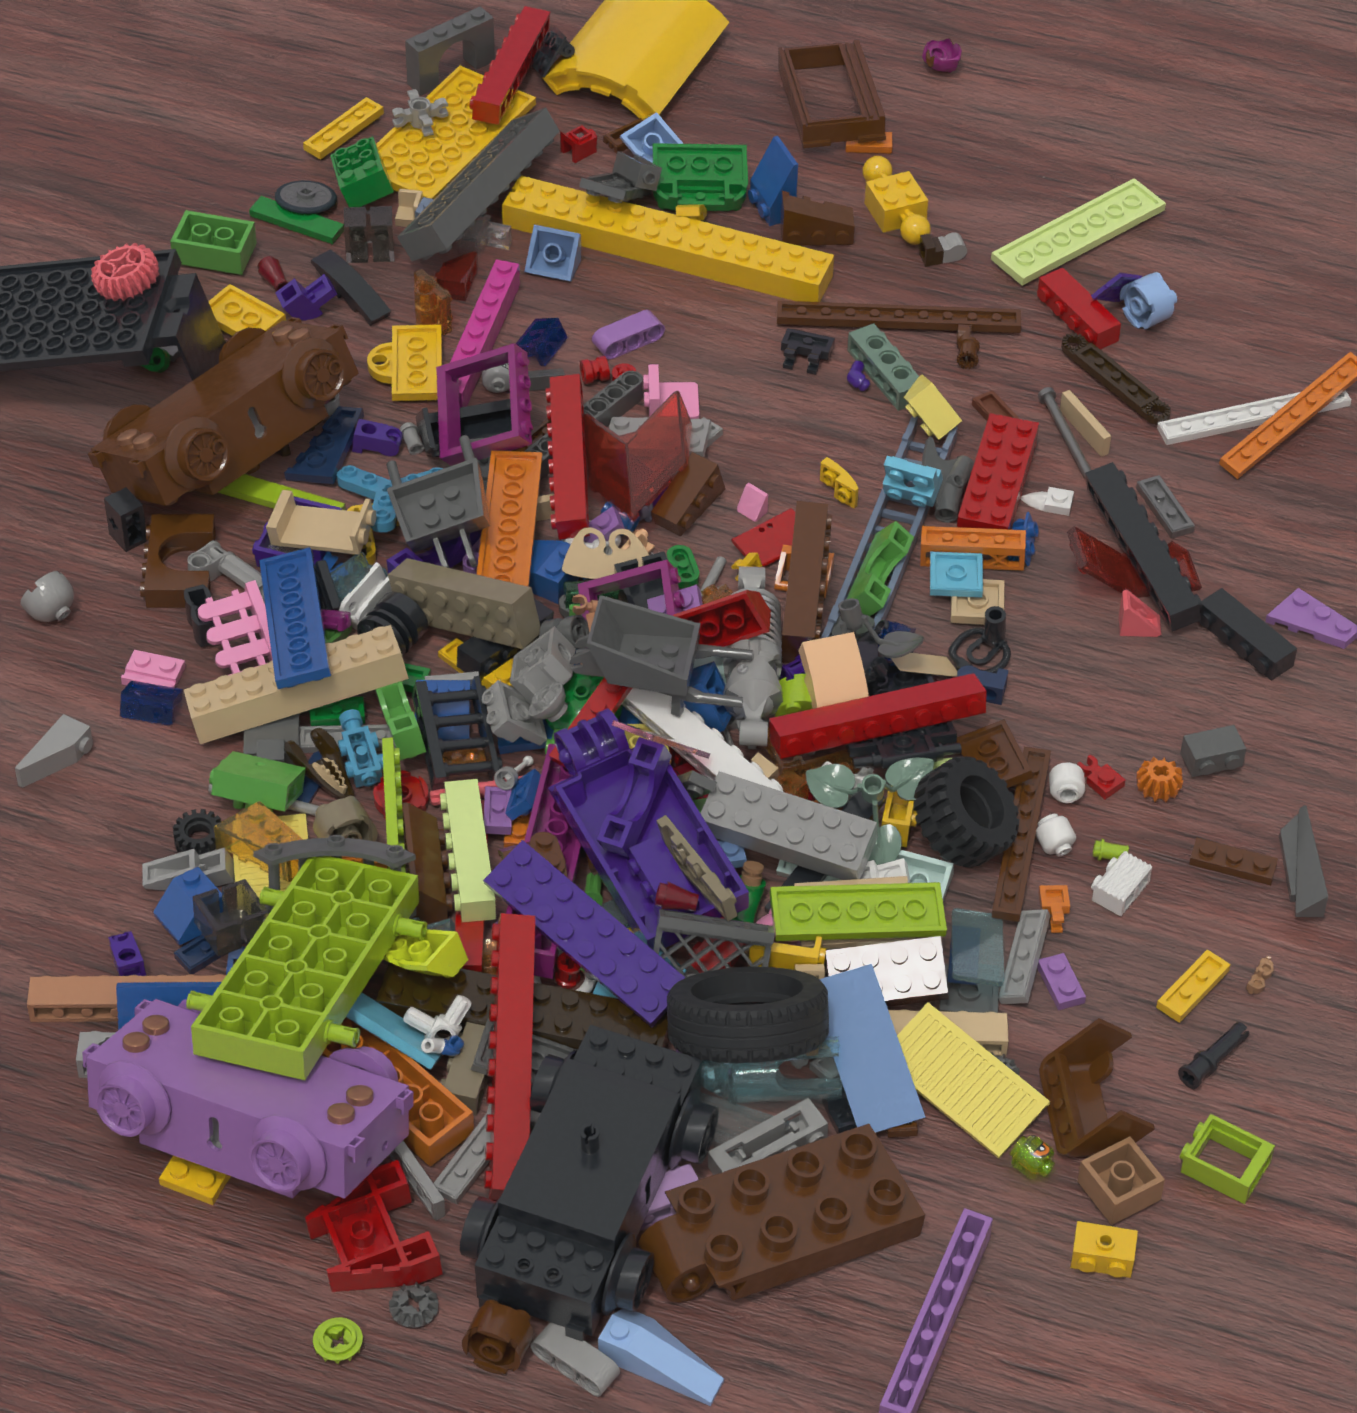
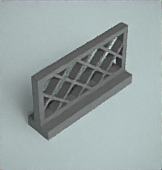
M659 909L653 951L659 955V949L661 948L664 953L660 956L663 959L668 957L676 970L685 978L687 976L683 970L695 961L704 972L718 970L723 966L731 968L728 962L740 954L750 965L748 967H757L762 964L761 967H768L775 932L774 927L770 925L737 920L727 921L724 918ZM662 931L675 933L680 942L667 950L661 942ZM681 934H686L688 936L686 938H683ZM696 936L704 937L709 944L698 954H695L687 943ZM710 938H712V939H717V940L712 943V941L710 940ZM725 940L732 941L738 950L724 959L716 946ZM739 943H746L742 947L739 945ZM684 945L692 955V958L679 966L671 954ZM752 945L765 946L763 957L754 963L745 953V950ZM713 949L721 962L707 970L699 958Z

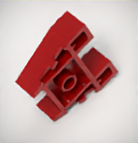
M398 1160L376 1167L345 1199L338 1196L326 1206L322 1204L305 1217L310 1240L328 1234L340 1263L337 1266L326 1269L332 1292L403 1286V1284L409 1286L414 1285L415 1282L419 1284L443 1275L440 1256L430 1232L427 1231L400 1242L387 1211L412 1202L408 1181Z

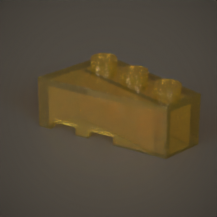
M260 801L214 826L217 850L226 848L228 852L237 855L238 860L245 863L249 860L260 865V870L267 873L268 864L253 857V851L265 848V845L269 843L280 844L303 840ZM298 859L280 863V878L291 882L298 873Z

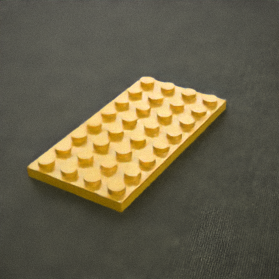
M463 66L457 67L426 97L430 103H434L439 98H445L448 106L442 107L448 111L447 117H431L433 121L431 128L434 135L424 136L421 129L413 127L408 122L402 127H394L377 143L393 190L398 192L399 189L418 190L423 192V197L435 199L511 120L526 115L536 105V97L517 90L499 125L473 120L472 110L469 108L472 96L476 95L478 84H482L484 75Z

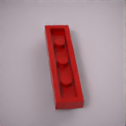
M604 677L568 727V730L577 726L578 721H588L596 717V713L604 709H610L615 714L632 690V687L609 684ZM555 746L549 754L550 760L565 768L564 764L559 760V753Z

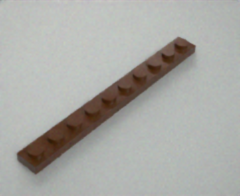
M777 301V324L862 328L874 323L878 328L958 331V324L972 325L971 330L978 332L1021 333V309Z

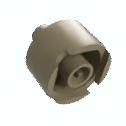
M354 796L338 799L329 804H322L315 812L316 817L313 823V830L317 838L341 835L344 838L375 842L377 840L378 832L376 826L364 806Z

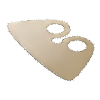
M583 528L573 539L565 556L562 570L572 576L597 579L615 574L614 564L637 558L638 567H641L642 557L649 554L634 533L627 529H617L609 537V546L612 549V554L606 555L604 553V548L606 547L604 535L595 528ZM588 533L597 535L599 538L598 547L588 548L584 544V536ZM624 534L629 537L631 545L628 549L623 550L617 547L615 538L618 535Z

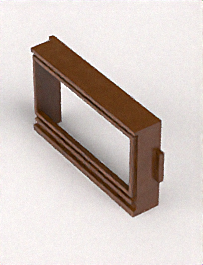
M853 40V43L845 42V44H822L784 48V50H782V47L778 48V70L803 148L831 146V143L858 140V143L886 140L885 113L859 40ZM844 65L861 115L811 120L795 70Z

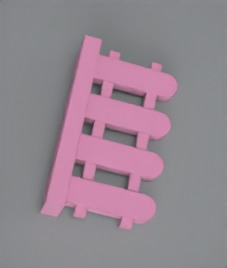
M256 580L245 583V591L239 594L237 589L231 592L232 596L213 601L212 597L206 598V604L198 608V618L204 622L213 621L215 626L207 631L206 639L211 645L221 644L223 647V651L216 654V665L222 669L230 667L232 674L242 672L239 670L238 664L256 659L258 666L266 664L265 656H268L269 661H272L266 607ZM250 609L252 616L248 617L246 610ZM239 613L241 619L222 625L220 618ZM255 633H259L260 640H257ZM245 636L249 639V643L233 648L230 647L229 641Z

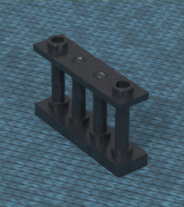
M479 676L473 677L470 690L433 693L428 691L426 681L415 682L412 699L417 723L426 749L424 756L432 791L443 789L445 780L449 779V776L488 772L489 780L493 781L495 773L503 767L501 757H497L490 724L486 721L488 713L486 704L482 702V695L486 691V687L481 686ZM472 700L475 711L473 714L438 717L437 714L433 715L432 707L434 704ZM478 725L480 737L443 741L442 738L438 739L437 731L439 728ZM483 748L485 757L483 762L453 765L443 762L442 755L444 752Z

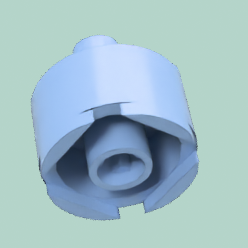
M1158 272L1145 275L1124 285L1120 292V301L1124 299L1125 307L1122 308L1128 321L1136 328L1143 327L1147 329L1170 318L1174 312V304L1177 303L1176 293L1169 289Z

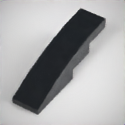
M330 249L311 259L312 265L321 276L325 274L330 279L338 299L343 297L354 312L359 311L370 326L390 316L391 310L376 291L334 251Z

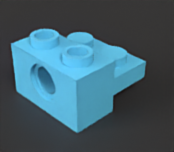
M887 456L884 463L886 475L882 483L884 493L895 500L903 498L910 500L914 505L925 507L926 505L933 507L943 480L941 470L908 462L894 456ZM909 481H913L912 483H913L915 486H914V487H908V486H906V484H907Z

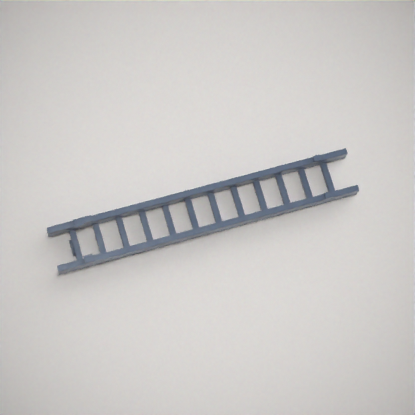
M912 416L895 457L922 465L921 461L906 458L909 450L923 453L925 444L913 442L917 431L918 417L914 418ZM955 426L949 431L942 448L935 447L940 458L949 460L956 443L958 427ZM909 481L906 486L910 487L915 485L912 483L913 481ZM882 488L821 638L832 636V629L840 616L838 605L847 599L871 546L874 535L885 528L878 526L881 517L912 524L909 533L914 536L907 555L897 563L896 567L888 575L891 577V580L887 587L891 591L884 607L877 611V615H875V627L881 620H886L930 506L920 507L914 505L910 500L903 498L901 500L892 499L884 493ZM888 500L919 507L916 516L885 508Z

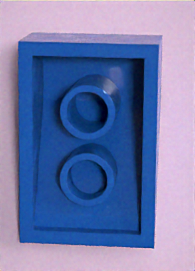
M778 136L773 137L750 179V190H748L750 202L755 204L760 217L764 218L769 226L781 223L782 191L789 192L790 196L797 197L798 163Z
M534 540L529 583L533 594L559 604L560 597L568 592L580 577L569 575L562 570L565 556L571 544L559 540Z

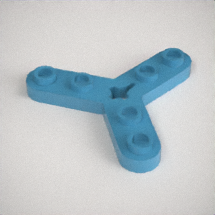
M352 465L344 466L337 472L339 487L374 500L372 507L376 511V522L374 526H371V529L381 533L393 530L398 519L387 488L392 487L391 480ZM435 467L418 474H409L401 478V481L404 483L443 468Z

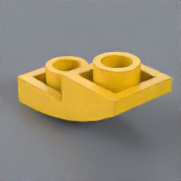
M703 204L677 205L676 217L683 216L701 221L707 216V209Z
M826 457L821 462L820 481L834 488V498L855 509L858 503L859 490L856 482L845 469Z

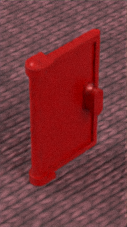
M790 508L731 539V541L744 557L748 553L758 552L762 567H766L780 559L783 544L792 546L796 512Z

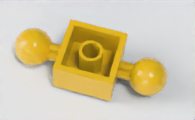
M882 156L869 158L863 166V176L867 181L864 204L883 233L900 229L901 236L907 243L912 245L920 244V235L930 234L931 232L930 223L927 220V197L910 171L892 175L893 169L888 159Z

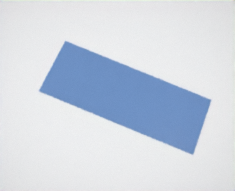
M865 965L820 979L828 990L829 1035L827 1040L857 1127L870 1124L876 1133L925 1118L873 965Z

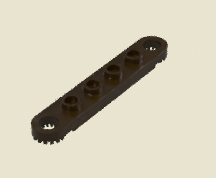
M1070 333V335L1066 334L1063 337L1062 351L1148 422L1158 425V422L1170 419L1171 408L1168 404L1162 402L1159 396L1097 346L1089 343L1084 336ZM1070 343H1076V344H1078V347L1075 346V348H1074V346L1071 347V345H1069V344H1070ZM1154 411H1160V412H1162L1163 414H1162V415L1160 414V415L1158 416V414L1155 415V413H1153V412H1154Z

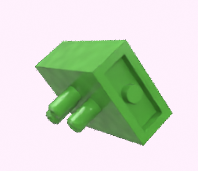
M233 751L216 768L212 769L209 783L212 785L211 795L234 800L233 807L235 809L244 808L245 803V813L247 815H254L256 813V805L262 806V814L265 816L272 815L273 809L285 812L303 793L306 768Z

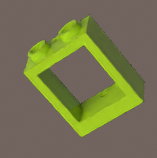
M1210 1114L1205 1123L1200 1122L1197 1125L1193 1134L1194 1140L1192 1144L1186 1143L1179 1157V1159L1183 1160L1181 1173L1245 1204L1270 1165L1275 1145ZM1210 1139L1252 1159L1240 1179L1199 1159L1200 1154Z

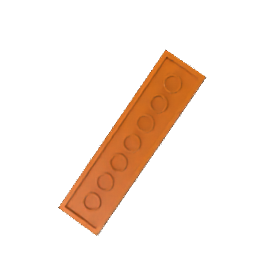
M491 450L486 490L490 527L482 529L477 575L529 587L542 469V452Z

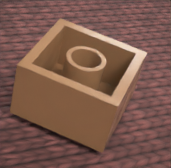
M1128 1137L1082 1160L1077 1182L1109 1223L1113 1225L1160 1201L1165 1179L1134 1140Z

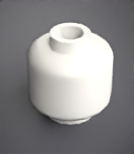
M1067 762L1052 768L1049 773L1050 793L1053 798L1063 803H1072L1083 796L1085 792V778L1081 767Z
M1051 814L1038 822L1036 837L1045 853L1049 855L1056 854L1058 857H1061L1072 850L1071 846L1076 841V834L1066 817Z

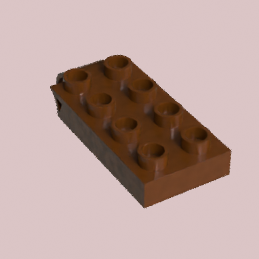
M866 1124L665 1191L676 1214L661 1219L647 1228L641 1235L638 1245L640 1249L654 1253L655 1259L652 1273L659 1279L663 1293L671 1302L691 1300L708 1290L714 1282L719 1288H725L731 1300L734 1301L918 1237L921 1234L926 1214L870 1124Z

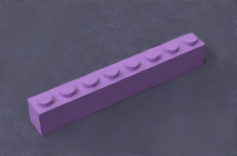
M964 1208L880 1403L879 1413H917L990 1240L993 1218Z

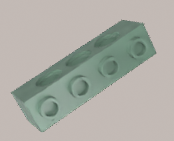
M874 323L849 332L847 351L856 361L863 362L866 374L898 411L905 409L908 402L904 399V396L919 377L913 370L910 362L901 356L898 348L890 343L885 333L880 331Z

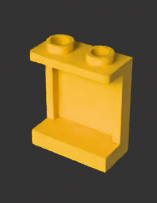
M816 936L814 948L773 942L768 967L795 970V964H825L827 948L822 947V937ZM752 945L749 948V958L753 963L763 957L765 946Z

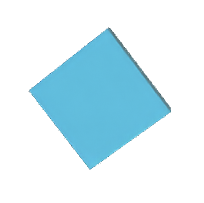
M930 551V595L982 597L983 554Z

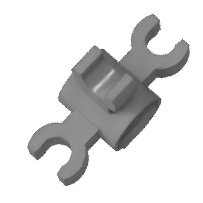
M416 89L407 91L410 99L407 100L409 108H395L392 110L394 117L397 118L392 119L394 126L399 128L410 122L413 127L421 129L424 136L434 135L431 125H433L431 117L444 118L448 116L446 108H442L448 106L446 99L439 98L434 103H430L427 98L419 97Z

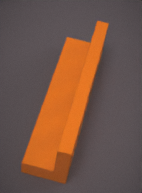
M922 526L920 566L930 567V557H926V552L930 551L982 553L992 557L989 560H983V569L1024 571L1026 530ZM1007 556H1019V561H1008L1005 558Z

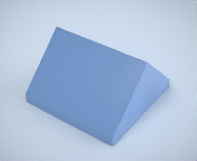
M534 225L524 272L572 281L581 261V234Z

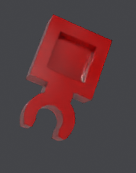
M1087 756V764L1089 766L1083 765L1080 761L1077 763L1083 770L1084 777H1087L1086 784L1103 799L1106 800L1125 787L1126 779L1108 764L1100 767L1098 760L1094 756Z

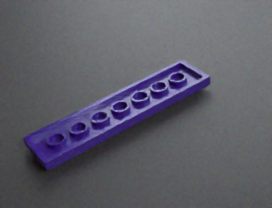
M522 840L483 880L489 889L517 913L535 916V928L649 1026L653 1027L667 1012V995L674 984L685 977L525 841Z

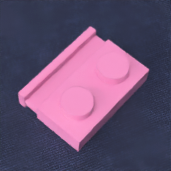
M134 650L125 668V673L121 676L122 685L173 695L174 688L178 685L186 668L185 660Z

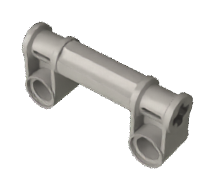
M217 541L209 542L206 546L188 556V571H209L210 582L224 574L245 589V583L256 580L265 604L261 573L241 560L233 552H227L222 549ZM250 609L246 610L248 617L252 616Z

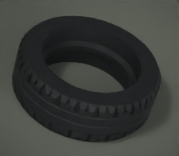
M735 967L698 973L678 981L672 986L667 995L668 1038L675 1049L682 1054L713 1062L759 1063L800 1056L817 1049L829 1035L828 990L817 977L805 972L785 968Z

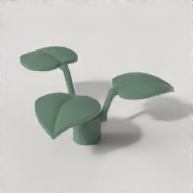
M929 758L900 760L888 768L885 774L886 780H883L877 774H869L864 777L862 784H857L854 790H852L855 786L854 774L848 767L840 764H829L807 770L806 780L811 794L822 805L835 809L842 808L848 802V795L854 796L860 791L862 792L863 799L872 803L873 821L877 822L878 838L868 861L874 860L877 865L895 861L901 851V835L896 827L890 824L879 827L878 802L884 796V788L891 793L897 791L898 796L903 800H916L914 794L918 782L933 770L934 761Z

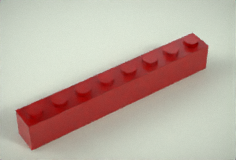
M524 6L522 12L516 15L515 24L510 26L508 37H504L502 48H498L496 59L490 63L489 72L484 73L482 84H478L476 95L471 97L469 108L472 110L473 120L500 124L532 64L534 55L539 51L544 42L545 35L549 31L551 11Z
M580 374L550 377V388H546L547 403H551V405L546 406L548 421L551 420V423H547L548 437L552 438V441H548L549 456H553V459H548L550 475L553 474V477H549L550 491L554 493V495L550 496L551 511H555V514H551L550 517L552 530L557 529L559 540L575 538L580 530L589 528L584 403Z
M973 673L769 718L770 742L780 759L984 714L986 713V689Z

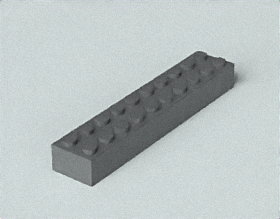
M546 107L511 120L400 233L397 238L411 261L421 258L422 260H427L435 253L444 254L451 250V244L464 236L463 232L475 225V219L487 212L486 208L499 199L498 195L507 191L510 188L509 184L521 176L520 172L532 165L531 161L543 153L542 149L554 142L553 138L560 130Z

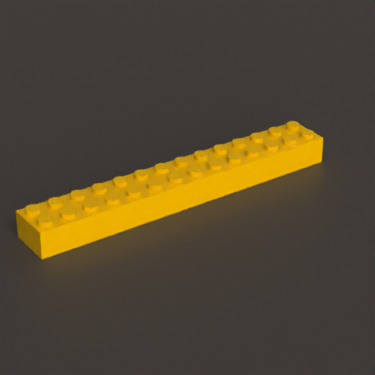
M520 176L512 187V192H509L502 204L504 227L531 234L534 225L581 234L582 247L792 301L820 302L833 277V254L683 216L676 217L675 214L624 201L616 203L608 200V197L593 196L584 191L530 177Z

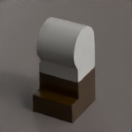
M952 232L944 237L931 238L930 234L920 235L919 255L925 267L958 261L967 254V247L959 233Z

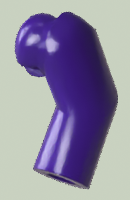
M854 361L847 375V381L854 388L865 391L870 385V381L862 373L865 365L861 361Z

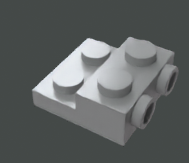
M498 680L483 693L482 702L486 704L488 711L486 721L491 725V730L497 737L504 738L510 742H514L519 737H522L524 740L531 741L539 746L547 740L543 720L529 715L528 711L531 704L515 688Z

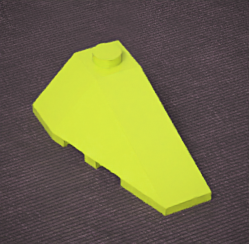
M427 929L423 940L399 935L383 960L404 969L427 975L454 977L468 961L458 932Z

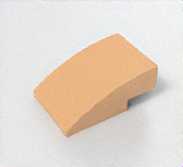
M854 632L802 642L798 651L806 674L804 681L813 709L869 697L863 664Z

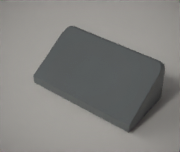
M563 368L528 371L531 381L529 391L550 388V377L564 376Z

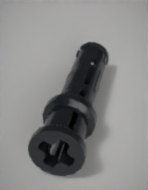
M1236 1022L1206 1051L1197 1052L1188 1065H1183L1179 1068L1178 1075L1180 1080L1191 1089L1198 1088L1202 1083V1079L1207 1075H1212L1217 1070V1064L1249 1036V1031L1241 1034L1247 1027L1241 1022Z

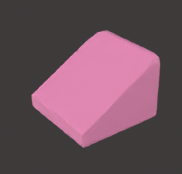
M747 483L738 503L737 511L754 522L758 521L768 511V494Z

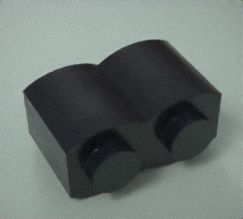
M203 584L184 590L187 620L193 627L196 643L201 647L211 645L206 639L207 631L215 627L213 621L204 622L198 618V608L206 604V598L211 597L209 589Z

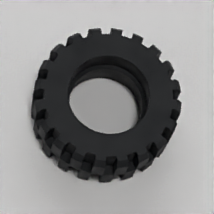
M957 756L949 759L927 773L918 782L914 794L916 800H914L913 808L917 812L915 817L917 825L921 826V834L924 839H928L930 842L929 846L934 851H938L940 857L944 860H951V863L967 868L980 866L1007 850L1012 845V842L1015 841L1019 828V819H1017L1018 807L1014 805L1013 801L1015 798L1013 793L1009 792L1006 787L1008 784L1004 779L999 778L998 772L994 768H988L987 763L982 760L976 761V758Z

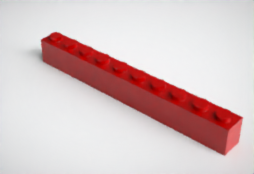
M501 913L498 924L493 923L492 941H497L496 950H492L491 967L496 968V977H491L490 994L495 995V1004H490L489 1021L494 1022V1031L489 1032L488 1049H493V1059L488 1060L487 1076L492 1077V1086H488L486 1098L487 1104H492L491 1114H487L486 1132H491V1139L485 1145V1160L490 1161V1171H485L484 1189H489V1199L498 1200L501 1197L530 1137L535 916Z

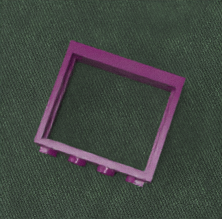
M515 343L436 367L440 459L450 466L465 461L459 442L461 427L458 378L509 363L512 431L471 442L475 458L481 460L490 457L491 450L511 451L532 445L531 430H533L530 416L532 404L529 396L531 381L528 376L530 361L528 360L527 352Z
M668 560L578 584L579 594L584 595L587 598V602H590L591 600L598 601V595L662 578L667 614L673 616L682 612V607L685 606L683 595L678 587L681 577L678 575L677 567L674 568ZM586 610V611L582 614V616L585 618L586 621H587L586 614L589 613V610Z

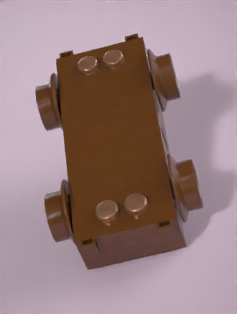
M291 317L286 321H281L268 331L261 328L248 327L236 332L223 345L217 365L153 408L147 405L132 404L120 409L108 421L104 429L103 441L91 448V451L87 453L93 467L100 468L111 493L127 487L137 499L164 506L176 503L178 497L186 492L197 491L215 495L245 473L251 474L260 469L259 463L328 417L329 415L324 405L334 398L343 386L348 385L353 377L359 374L344 340H347L348 336L343 325L333 324L328 328L304 324L300 318Z

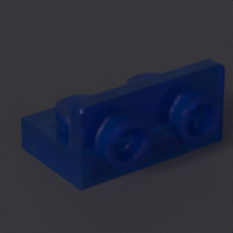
M558 317L538 318L531 323L516 342V345L526 351L528 357L535 355L540 366H546L567 339V334Z
M130 681L121 691L120 716L171 725L174 721V708L182 700L183 689Z

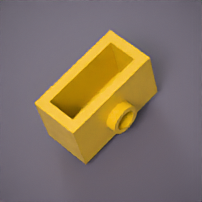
M888 791L881 826L887 824L895 826L901 835V847H907L910 827H916L917 824L915 819L917 812L913 808L914 801L901 799L897 791L893 793Z
M1077 1221L1070 1268L1079 1269L1082 1272H1098L1109 1274L1113 1277L1131 1278L1138 1231Z

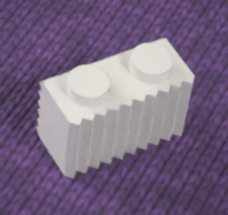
M1124 851L1118 859L1113 857L1107 865L1106 873L1103 876L1098 875L1092 883L1091 889L1094 890L1092 901L1122 916L1149 884L1152 872L1151 864L1137 859L1136 856L1133 857L1127 851Z

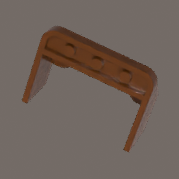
M1100 1018L1048 1054L1042 1060L1039 1068L1044 1097L1050 1101L1047 1110L1056 1149L1059 1153L1071 1158L1092 1156L1128 1137H1131L1136 1143L1155 1130L1154 1124L1122 1110L1109 1119L1107 1117L1100 1082L1112 1073L1114 1062L1111 1052L1130 1040L1132 1034Z

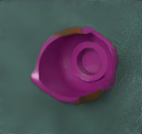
M950 38L941 41L930 40L924 47L922 58L930 68L940 72L951 73L956 70L961 60L962 50L960 45L957 43L954 45Z

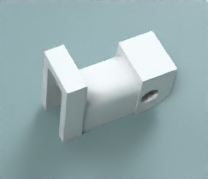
M376 562L372 566L369 573L351 593L347 594L340 605L339 611L351 613V625L355 630H357L360 620L370 610L374 609L386 593L392 592L388 576L386 577L379 563Z

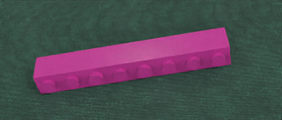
M496 259L450 363L492 350L520 286L518 263ZM482 371L458 378L460 408L467 407Z

